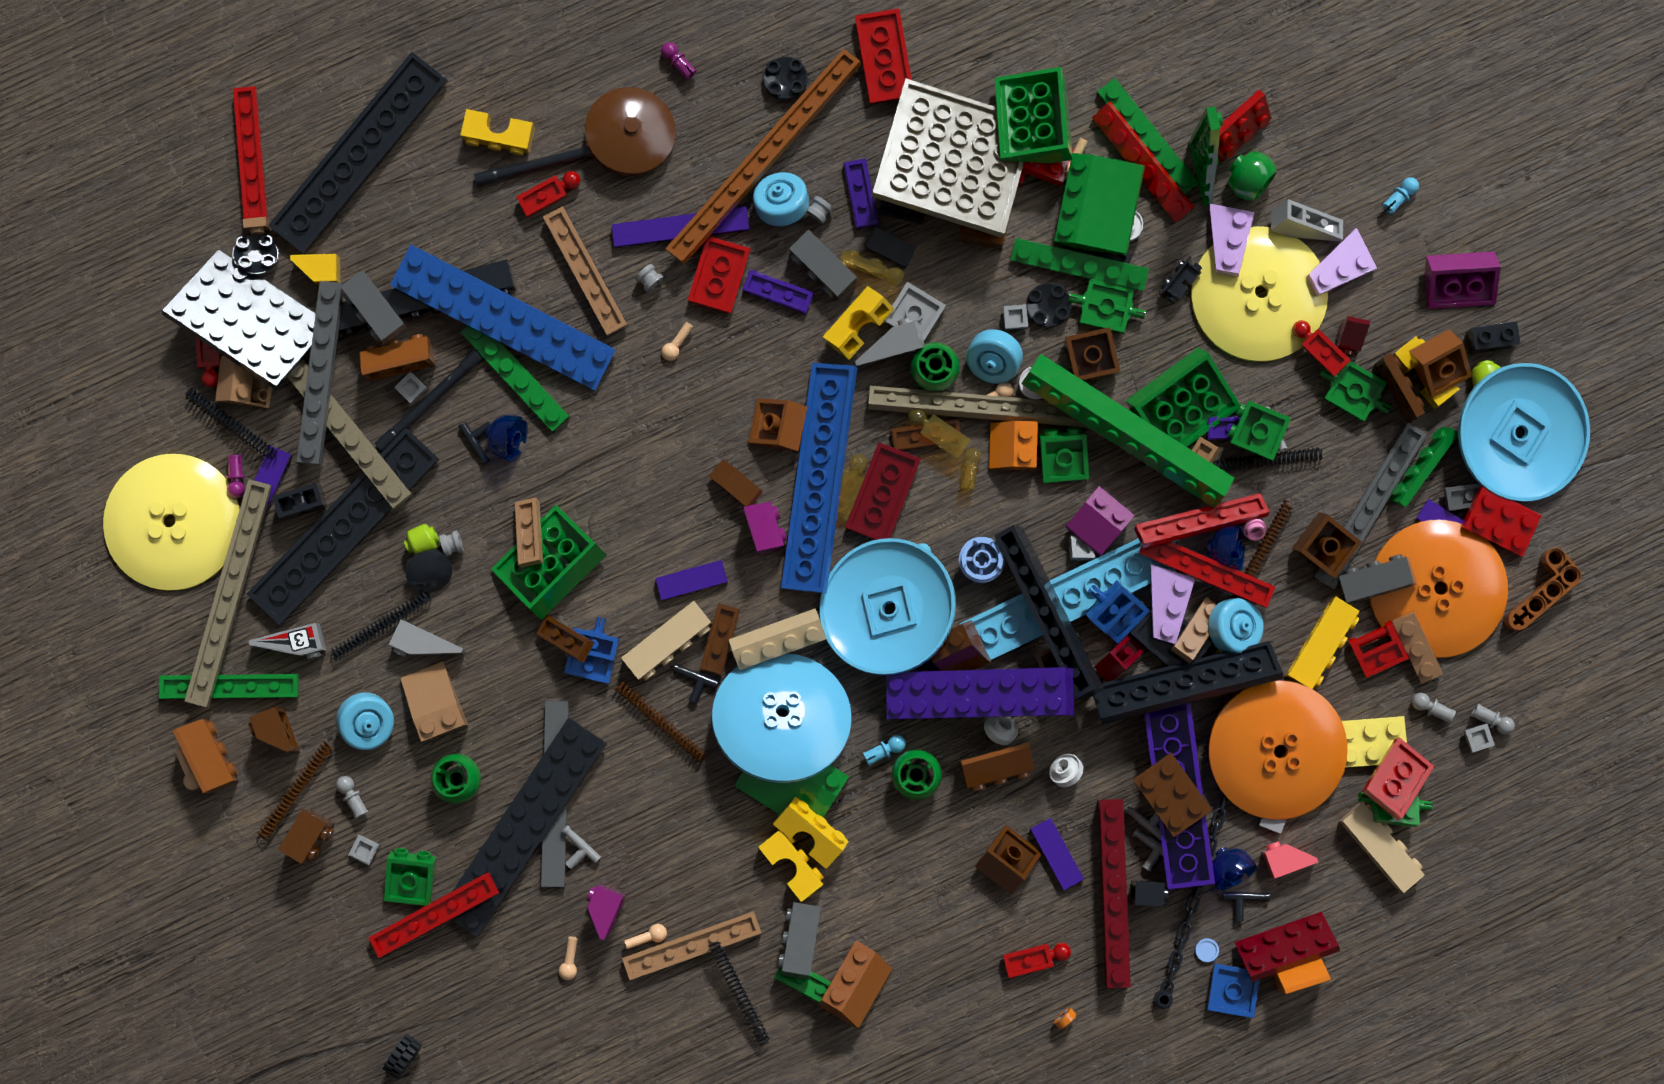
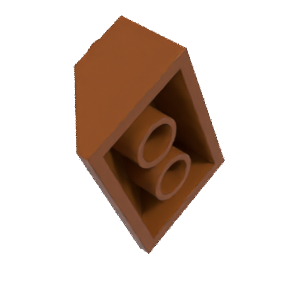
M423 334L413 335L410 337V340L401 342V340L389 341L388 345L379 347V345L368 346L365 348L366 351L360 352L361 373L369 382L436 366L431 341L427 336L423 337Z
M200 719L172 730L203 793H215L238 781L236 777L238 775L237 768L233 762L229 763L226 757L228 750L222 741L219 742L216 736L218 730L213 721L209 722L208 719Z
M1029 742L959 761L966 788L972 787V791L986 788L985 783L994 781L995 785L1008 782L1007 777L1016 775L1017 779L1031 776L1029 771L1035 770Z
M856 940L822 996L818 1006L858 1029L892 968L875 951Z

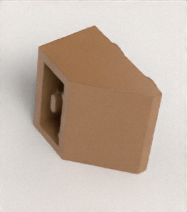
M221 356L215 401L238 406L269 408L272 388L225 356Z

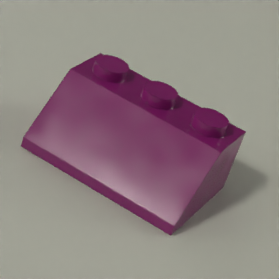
M1495 251L1426 256L1424 276L1427 308L1496 305L1501 266Z

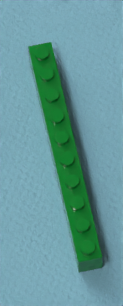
M1042 354L1038 356L1021 383L1030 391L1041 396L1049 403L1066 412L1069 416L1077 419L1088 428L1105 437L1108 441L1116 444L1127 453L1141 460L1147 466L1155 469L1214 508L1225 497L1234 480L1233 476Z

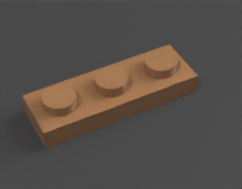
M536 497L515 502L518 565L523 568L543 563L540 502Z
M1207 597L1201 602L1171 649L1188 663L1194 660L1209 636L1208 621L1212 610L1217 604Z
M1413 611L1394 619L1393 624L1421 684L1443 675L1415 612Z

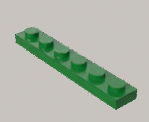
M1116 78L1097 91L1096 94L1105 105L1112 102L1185 195L1199 184Z
M1019 238L1015 239L1011 256L1012 261L1143 291L1149 268Z
M470 326L465 327L460 332L552 432L570 418L500 341Z
M299 674L218 675L212 698L299 697ZM159 675V699H185L192 675Z

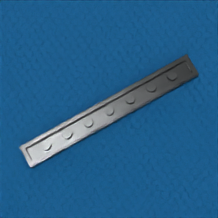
M1406 423L1344 526L1345 529L1362 542L1427 436L1426 433L1409 423ZM1357 550L1335 579L1320 569L1317 570L1313 579L1334 590L1340 580L1339 576L1343 575Z
M545 701L544 753L569 717V701ZM567 805L542 841L541 887H565L566 834H563L561 831L567 825Z

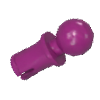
M673 42L665 43L661 47L663 58L672 60L670 66L675 67L686 81L690 80L689 76L693 77L697 70L685 59L684 53L678 54L679 51L676 44Z
M228 455V476H226V479H230L231 483L227 487V492L230 497L238 499L245 493V487L240 482V479L245 478L242 470V455Z

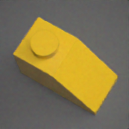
M337 254L290 255V260L318 286L320 281L340 283V258Z

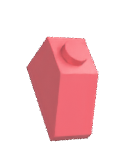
M1279 841L1266 845L1267 850L1262 851L1270 876L1274 879L1318 863L1316 857L1288 844L1280 845Z

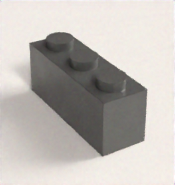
M809 229L789 248L791 254L789 258L798 267L802 265L807 270L806 275L813 282L818 280L824 286L822 290L829 298L834 296L838 300L857 282V277Z
M363 270L340 286L344 291L342 297L349 305L354 304L358 311L355 314L363 324L366 321L372 327L369 332L376 341L381 339L386 344L407 328Z
M1402 554L1389 557V562L1380 564V561L1366 564L1367 568L1358 570L1357 567L1344 571L1345 575L1339 576L1348 604L1417 585L1410 559L1407 556L1403 557Z
M793 902V908H788L786 922L790 923L789 932L784 931L782 945L786 946L785 955L780 954L778 968H782L783 976L809 980L821 907Z

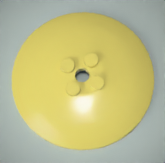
M1251 227L1239 277L1216 273L1213 244L1198 263L1202 267L1201 274L1191 286L1192 308L1198 325L1216 347L1238 359L1267 362L1293 354L1302 348L1301 345L1306 340L1305 338H1298L1293 334L1292 328L1294 323L1299 320H1305L1310 324L1311 332L1314 333L1319 329L1326 313L1328 292L1316 297L1306 277L1320 263L1311 249L1298 238L1287 237L1271 231V227ZM1258 286L1264 287L1267 290V296L1264 298L1257 297L1255 288Z
M182 454L158 455L133 466L115 484L104 510V537L114 561L135 581L159 590L188 589L211 579L224 566L240 511L238 499L228 495V480L216 468L205 461ZM168 515L175 517V524L172 527H166L164 524V519Z

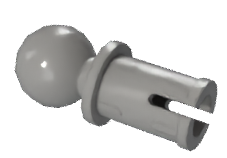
M1417 693L1412 698L1413 707L1419 711L1428 710V716L1433 715L1446 721L1448 724L1451 723L1455 716V710L1438 703L1437 699L1431 702L1429 696L1425 693Z
M1479 703L1475 705L1471 713L1472 717L1487 723L1489 728H1493L1495 725L1498 732L1503 735H1508L1514 731L1515 723L1511 718H1500V712L1497 711L1495 713Z
M348 776L340 777L336 782V788L340 793L346 795L342 800L347 802L354 818L357 819L366 814L368 810L358 795L360 792H354V781Z

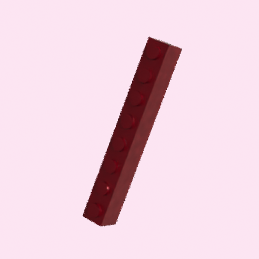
M1123 799L1097 800L1105 987H1131Z

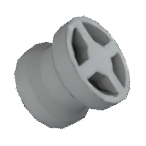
M815 196L813 204L808 207L806 213L823 224L826 221V215L831 213L834 208L821 197Z
M649 264L637 274L635 279L644 285L646 292H650L662 282L664 277L661 274H657L655 267Z
M458 530L452 531L450 535H439L446 557L451 556L454 552H464Z

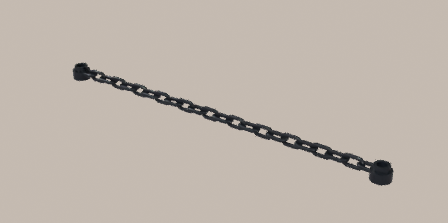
M1221 790L1220 797L1222 801L1220 807L1215 809L1211 820L1213 830L1209 840L1211 843L1214 842L1211 856L1216 851L1218 844L1216 833L1224 824L1226 817L1224 807L1226 800H1229L1223 795ZM1217 812L1219 814L1223 812L1220 824L1215 822ZM1196 886L1194 893L1188 896L1185 905L1187 916L1185 921L1179 925L1176 936L1179 943L1177 949L1171 953L1168 962L1170 970L1168 979L1162 982L1160 990L1154 995V1003L1161 1009H1167L1173 1003L1174 982L1172 979L1174 972L1180 969L1183 960L1181 949L1183 943L1188 941L1192 926L1189 923L1191 916L1197 912L1200 896L1198 893L1200 886ZM1192 897L1193 900L1197 898L1194 910L1192 907L1189 908ZM1183 926L1184 928L1188 927L1185 939L1184 936L1180 937ZM1174 954L1176 957L1180 955L1177 967L1174 964L1171 966ZM1166 983L1167 986L1171 984L1169 992L1167 990H1164ZM1163 995L1168 997L1166 1004L1160 1003V997Z

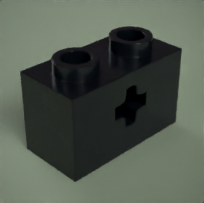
M1517 321L1472 327L1466 331L1469 354L1512 349L1521 344Z
M318 483L272 496L278 518L283 521L328 507L322 486Z
M1132 880L1131 904L1164 907V902L1168 901V888H1165V883Z

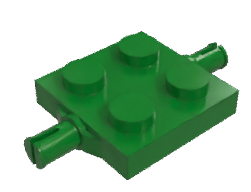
M1089 279L1087 291L1083 296L1070 293L1068 302L1081 305L1082 314L1079 324L1099 329L1110 327L1112 332L1121 334L1125 333L1126 324L1130 316L1144 319L1146 310L1133 308L1132 297L1134 288Z
M1352 361L1335 377L1325 368L1319 374L1331 381L1329 390L1323 400L1361 422L1365 421L1370 411L1374 408L1387 415L1392 407L1380 400L1381 392L1387 382Z
M1358 793L1359 802L1371 803L1374 822L1417 827L1420 825L1419 810L1431 811L1433 807L1431 806L1433 804L1431 801L1420 800L1417 794L1404 817L1397 821L1365 793Z

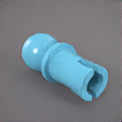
M1410 177L1404 179L1401 188L1396 187L1394 193L1382 204L1383 209L1386 210L1392 204V207L1387 211V213L1392 215L1404 202H1408L1410 199L1409 195H1414L1419 190L1417 179Z
M894 735L888 740V744L885 745L881 741L880 745L867 752H863V756L866 758L865 760L869 766L885 757L890 758V752L899 753L904 750L906 745L905 739L900 735Z

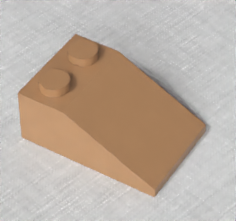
M444 661L400 678L421 742H428L468 726Z

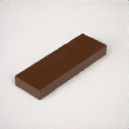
M959 419L891 429L893 447L901 451L962 443Z
M718 603L700 670L720 676L723 675L731 646L729 639L733 638L741 609Z
M549 615L545 616L536 633L540 638L583 663L595 643Z

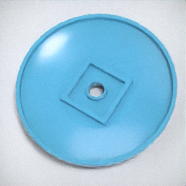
M1518 363L1494 370L1480 380L1472 389L1462 408L1458 427L1461 454L1472 476L1480 485L1486 487L1491 492L1515 501H1533L1546 498L1564 488L1575 477L1585 460L1590 440V423L1584 401L1568 379L1546 366ZM1518 426L1524 429V435L1520 439L1515 434Z
M893 538L870 541L847 553L830 572L827 594L822 593L820 599L821 625L832 649L851 666L876 675L904 673L928 661L946 641L953 626L956 611V596L952 580L938 558L914 542ZM889 603H894L896 606L894 613L885 614V606Z
M786 653L739 670L737 666L731 671L716 693L712 709V724L719 747L737 768L760 780L775 783H791L802 781L821 773L839 757L849 737L851 709L844 688L828 669L807 657ZM784 708L789 714L786 717H779L776 711Z

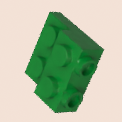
M1250 400L1246 402V405L1241 403L1236 414L1240 419L1237 426L1232 424L1227 436L1231 439L1229 444L1273 461L1291 418Z
M1069 427L1067 432H1058L1057 429H1046L1044 434H1039L1043 483L1089 479L1087 435L1085 430H1081L1080 427Z
M396 848L394 851H390L386 865L384 901L422 906L432 903L437 857L431 856V853L428 851H419L417 854L408 853V850L405 848Z

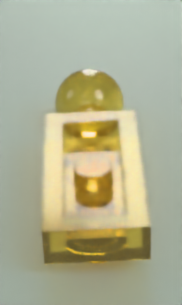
M854 250L842 252L840 261L846 266L881 279L884 277L890 285L894 286L901 284L904 279V274L899 268L886 269V266L882 265V261L876 258H870V260L862 258V254Z
M919 409L910 411L908 415L911 425L924 427L920 432L922 436L957 460L971 441V439L934 414L929 420L926 418L925 412Z
M855 454L851 457V471L843 470L837 516L846 520L850 516L864 477L860 476L859 473L868 466V460L862 454Z

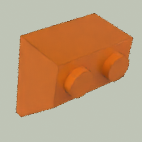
M1008 421L990 423L989 469L1035 471L1037 465L1038 422Z
M1321 958L1274 974L1278 990L1285 994L1331 980Z

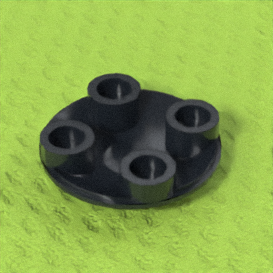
M779 57L767 63L763 74V83L767 92L774 98L791 100L798 97L805 90L808 83V74L805 66L798 58Z
M267 234L240 236L237 238L232 251V257L236 266L250 274L268 272L276 265L279 256L276 244L273 242L272 237Z
M1040 284L1031 290L1026 301L1028 316L1035 324L1041 327H1057L1064 323L1071 313L1072 303L1068 302L1070 295L1060 284Z
M438 549L419 552L406 563L407 580L418 591H438L447 585L452 576V566L449 559Z

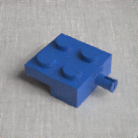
M1118 580L1105 592L1099 590L1096 585L1091 586L1093 590L1091 588L1088 590V593L1097 600L1085 614L1118 644L1150 612Z
M596 617L594 630L573 629L595 643L584 663L568 655L564 673L609 684L620 639L603 633L606 619Z

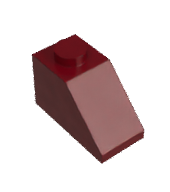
M1347 316L1340 323L1336 346L1347 357H1354V354L1357 355L1361 352L1370 326V320Z
M1128 634L1094 668L1107 682L1113 681L1146 649L1132 635Z

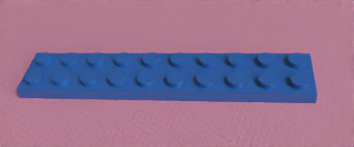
M410 244L390 286L593 390H596L616 349L412 244Z
M812 363L806 404L808 408L802 433L781 584L782 589L827 594L858 368L856 366Z

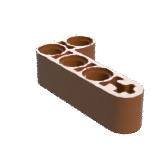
M1555 547L1541 554L1540 563L1549 573L1550 577L1504 616L1503 623L1506 629L1509 631L1525 629L1579 583L1582 577L1581 571L1562 549ZM1550 553H1554L1557 556V563L1555 565L1549 561ZM1566 570L1572 573L1573 578L1571 582H1567L1564 578ZM1548 585L1554 587V597H1550L1547 594L1546 589ZM1531 600H1535L1538 604L1536 612L1529 608ZM1522 614L1526 615L1518 620V624H1513L1514 617Z

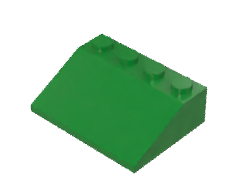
M1062 67L996 77L995 90L1001 161L1051 164L1073 160L1067 83Z
M1072 153L1073 160L1070 162L1054 241L1067 249L1127 255L1145 166L1097 155Z
M1199 347L1125 400L1134 414L1186 447L1208 432L1210 426L1213 425L1215 427L1221 422L1219 421L1220 419L1227 418L1240 407L1239 401L1210 354ZM1218 417V419L1208 425V418Z
M557 505L541 519L543 563L521 568L518 565L516 544L491 568L541 620L606 556L601 548Z
M832 765L811 778L791 783L768 782L742 772L734 786L777 814H780L794 797H797L799 800L806 802L813 812L824 818L849 776Z

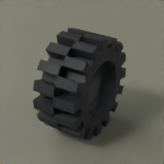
M406 1034L388 1057L382 1069L398 1080L414 1060L422 1044Z

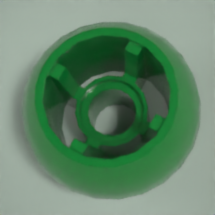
M1251 151L1245 157L1241 154L1229 168L1232 174L1228 179V183L1238 197L1247 201H1255L1272 182L1277 174V168L1272 159L1264 153Z
M931 342L916 350L910 362V371L914 381L921 388L938 392L954 384L960 372V363L952 348L940 342ZM945 358L949 361L951 368L946 367ZM932 360H938L942 367L939 370H932L929 363ZM919 365H925L926 373L929 375L928 379L921 373ZM945 373L946 377L944 379L932 381L933 377H938Z
M910 750L896 759L892 767L891 779L893 786L901 796L910 800H923L932 796L939 788L942 771L937 759L930 753L922 750ZM915 758L922 759L928 765L925 767L912 765L909 760ZM906 763L908 766L906 780L901 782V768ZM917 768L922 771L923 778L919 782L911 780L910 772L912 769ZM931 768L933 773L932 782L927 786L924 783L927 778L926 771ZM908 783L915 786L921 785L924 790L919 792L911 791L905 785Z
M450 754L441 758L434 765L430 777L431 787L437 797L446 803H465L471 800L478 792L481 785V772L478 765L468 756ZM455 764H457L460 767V769L455 768L448 771V769ZM461 774L463 782L456 786L454 782L455 777ZM445 775H446V784L449 786L448 788H445V785H444V776H445Z

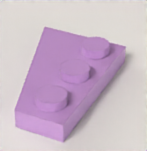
M1210 204L1216 273L1239 277L1254 219V212Z
M1356 228L1306 277L1317 297L1372 272L1377 267Z
M1150 565L1152 637L1175 644L1195 578Z

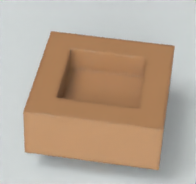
M266 217L243 219V228L248 233H251V235H262L264 231L271 230L268 226L270 221Z
M1200 437L1192 451L1213 463L1221 449Z

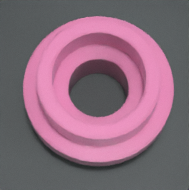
M1252 519L1243 527L1244 535L1250 540H1260L1265 535L1266 525L1260 519Z

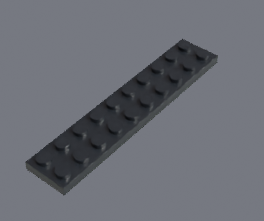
M411 52L268 226L305 255L448 80L415 53Z
M407 428L380 454L409 491L440 460ZM363 472L246 594L281 626L393 509L392 506Z
M568 717L453 889L454 891L485 873H490L499 894L451 919L475 937L480 936L608 743Z

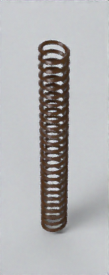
M1283 500L1284 504H1281L1282 508H1279V512L1276 513L1277 516H1274L1275 520H1272L1273 524H1270L1269 532H1265L1266 536L1263 537L1264 540H1261L1262 544H1259L1258 552H1254L1256 556H1252L1253 560H1250L1249 568H1245L1247 572L1243 573L1256 577V575L1249 570L1259 573L1251 566L1261 569V567L1253 562L1263 565L1257 559L1265 561V559L1258 554L1267 557L1260 550L1270 553L1262 546L1272 549V547L1264 542L1274 545V543L1266 538L1276 541L1270 535L1278 537V535L1274 534L1271 530L1281 533L1273 526L1281 530L1283 529L1275 522L1283 526L1285 525V523L1277 518L1285 522L1287 521V519L1279 514L1289 518V515L1281 510L1291 514L1292 512L1285 508L1294 509L1287 504L1290 501ZM1234 595V596H1230L1231 599L1240 598V597L1235 596V595Z
M625 681L618 687H614L617 693H621L624 699H628L631 705H635L638 711H642L645 717H649L648 719L652 720V723H656L655 726H659V729L663 728L662 732H666V735L670 734L669 738H673V741L677 740L676 744H680V747L684 746L683 750H687V754L691 752L690 756H694V760L698 758L697 762L699 763L707 757V754L703 756L705 751L699 754L701 748L696 750L698 745L692 748L694 742L689 744L691 739L685 742L687 736L682 738L684 733L678 736L680 730L675 732L677 727L671 730L673 724L668 726L670 720L664 724L666 718L661 720L663 714L658 718L657 716L660 712L653 715L656 711L655 708L650 712L653 705L646 709L649 705L648 702L643 706L646 699L639 704L642 699L641 696L636 700L639 693L632 698L635 693L634 690L629 694L632 687L625 692L628 687L627 684L622 688Z
M323 740V743L328 747L320 744L324 750L317 748L323 755L314 752L319 758L312 756V758L317 762L309 759L314 766L306 763L312 770L304 767L308 773L301 771L307 778L299 774L298 776L303 781L295 778V780L301 785L293 782L298 789L290 786L296 793L287 790L292 796L284 794L291 801L282 797L287 804L279 801V803L285 808L276 805L282 812L274 809V811L280 816L271 812V815L276 819L268 816L275 824L265 820L271 827L263 824V826L269 831L262 827L260 830L266 835L257 831L264 840L270 838L269 834H273L272 830H275V827L281 822L280 819H283V815H286L285 811H289V808L292 807L291 804H294V800H297L296 796H300L299 792H303L302 789L305 788V785H308L307 781H311L310 777H314L312 773H316V770L319 769L318 766H322L321 762H324L323 758H327V755L330 754L329 751H332V747L325 740Z

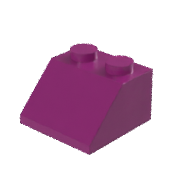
M1099 486L1065 528L1101 556L1135 515Z
M771 502L743 507L758 555L785 548L783 542L788 540L784 528L779 529L776 521L781 519L777 506L772 507Z
M602 884L590 889L586 901H589L588 910L600 939L605 940L611 932L626 895Z

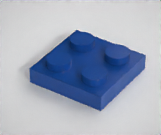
M1214 963L1207 1010L1254 1018L1260 980L1251 982L1245 968Z

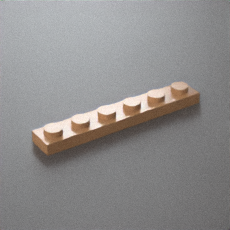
M562 206L543 216L607 336L627 327V323L564 207Z
M752 911L623 957L622 960L629 980L711 952L710 949L718 945L708 947L713 942H721L720 946L725 947L762 932L755 912Z

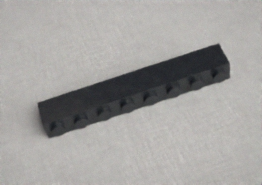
M507 259L463 270L509 295L511 291L516 290L510 263ZM396 288L380 292L400 319L407 317L418 319L423 317V313L431 311L432 314L441 313V311ZM342 301L338 333L340 335L343 334V336H352L357 334V330L366 329V331L372 329L367 321L363 324L355 314L358 311L354 304L349 305L346 301Z
M1012 525L996 534L994 537L1059 667L1073 668V694L1075 699L1086 700L1104 690L1024 528Z

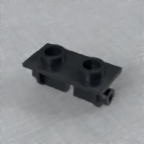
M1191 256L1186 261L1182 260L1175 269L1176 274L1173 278H1167L1161 287L1163 299L1166 295H1169L1167 299L1171 303L1179 302L1188 291V287L1182 283L1185 281L1192 285L1201 274L1202 267L1197 263L1192 265Z

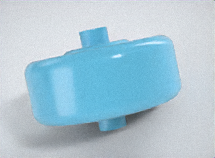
M781 172L769 175L758 183L754 190L753 202L758 216L765 223L773 226H786L795 223L804 216L809 207V196L806 185L801 178L791 173Z
M992 329L982 331L973 338L967 350L966 360L972 373L979 379L988 383L1000 384L1006 383L1016 376L1023 361V352L1020 344L1011 335Z
M1246 599L1224 600L1218 603L1210 614L1208 621L1209 635L1214 645L1222 652L1242 653L1248 646L1259 644L1263 635L1264 625L1261 613L1252 602Z
M358 693L342 703L337 712L336 726L339 734L348 745L359 750H371L382 745L390 737L394 727V716L388 704L378 695Z

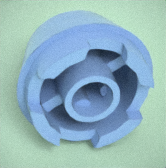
M987 537L973 538L960 551V568L963 574L974 582H990L997 578L1004 568L1005 557L998 543L993 539Z

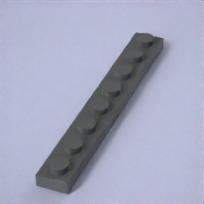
M320 281L297 454L298 463L322 465L343 300L342 294L344 293L340 286L343 283Z

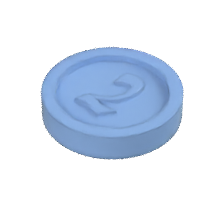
M1205 938L1196 944L1195 953L1200 960L1211 962L1217 958L1219 947L1214 940Z

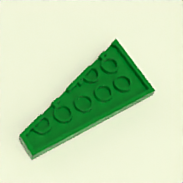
M1216 106L1205 109L1189 140L1203 207L1212 204L1216 166L1218 165L1220 127L1223 126L1221 113H1217Z

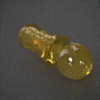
M968 448L964 453V460L967 465H962L961 468L963 469L961 490L974 491L976 473L979 472V468L975 466L982 458L980 451L976 448Z

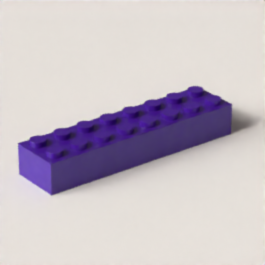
M1073 668L924 671L886 675L887 719L1074 716Z
M1191 702L1146 713L1145 722L1151 766L1172 753L1203 796ZM1158 816L1168 890L1215 884L1206 816L1176 837H1173Z

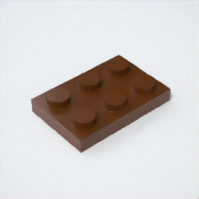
M1389 353L1378 360L1374 366L1382 380L1387 382L1386 387L1406 422L1410 423L1425 413L1423 410L1425 408L1420 397L1414 395L1410 379L1402 374L1400 370L1402 366L1396 356L1393 357Z
M1172 753L1133 779L1173 837H1176L1213 811Z

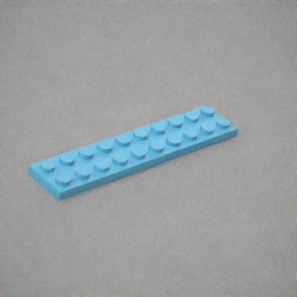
M1136 539L1050 580L1070 622L1086 615L1085 612L1097 600L1088 593L1089 588L1093 590L1092 585H1096L1099 590L1105 592L1118 580L1132 593L1151 584L1150 565L1174 572L1177 570L1139 555L1141 543L1139 539ZM1023 594L962 622L973 621L991 660L1043 635Z

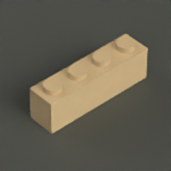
M693 601L625 654L622 660L638 680L644 678L646 681L656 673L654 669L660 664L666 666L674 659L673 654L679 649L683 652L693 644L691 642L693 638L697 635L701 638L711 630L709 626L712 623L696 602Z
M812 609L731 638L729 642L738 668L742 670L826 639L816 609Z
M1359 803L1339 820L1399 893H1405L1425 876L1421 871L1423 866L1415 858L1411 859L1406 853L1408 851L1407 847L1400 840L1396 841L1391 836V833H1393L1391 828L1387 824L1374 822L1373 809L1370 804Z

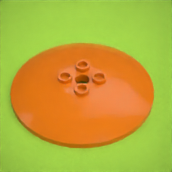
M1448 520L1419 522L1402 529L1391 537L1381 548L1374 562L1380 561V564L1389 562V557L1402 554L1403 557L1407 556L1410 559L1417 585L1370 598L1372 611L1380 627L1385 626L1384 623L1391 621L1393 624L1394 619L1414 611L1436 658L1460 655L1483 643L1500 623L1508 599L1506 571L1495 548L1488 540L1461 528L1462 524ZM1439 581L1446 585V592L1443 595L1437 594L1434 590L1435 584Z
M1282 680L1245 688L1232 697L1216 717L1208 744L1210 768L1217 785L1224 795L1233 804L1249 814L1276 820L1301 816L1321 805L1338 786L1345 770L1348 753L1345 729L1332 705L1323 696L1309 687ZM1284 745L1286 748L1285 755L1280 758L1274 755L1275 747Z

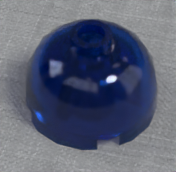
M505 414L497 417L488 425L485 436L487 445L494 455L508 461H514L521 455L522 451L519 450L521 441L526 444L528 435V424L525 420H522L523 417Z
M1228 526L1217 530L1213 535L1212 541H1208V555H1212V559L1221 565L1240 571L1243 568L1245 559V546H1242L1241 539H1245L1243 527Z
M1221 848L1215 853L1216 857L1212 860L1215 878L1214 885L1217 890L1219 888L1221 891L1230 889L1242 883L1241 878L1246 874L1248 878L1252 876L1258 867L1252 857L1243 849Z

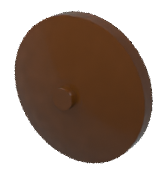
M623 87L611 90L598 98L592 105L586 118L585 140L591 155L602 167L618 175L640 176L656 170L667 160L675 142V122L669 108L659 97L644 89Z

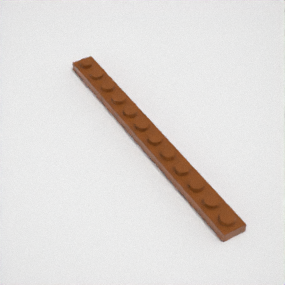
M842 49L665 248L669 254L683 265L691 258L861 66L860 60L845 49Z

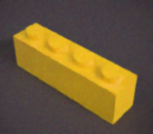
M1336 596L1331 598L1285 677L1310 689H1313V687L1317 689L1324 678L1321 674L1325 667L1329 669L1336 658L1333 656L1336 649H1341L1347 640L1345 634L1348 629L1352 630L1359 620L1357 617L1359 610Z

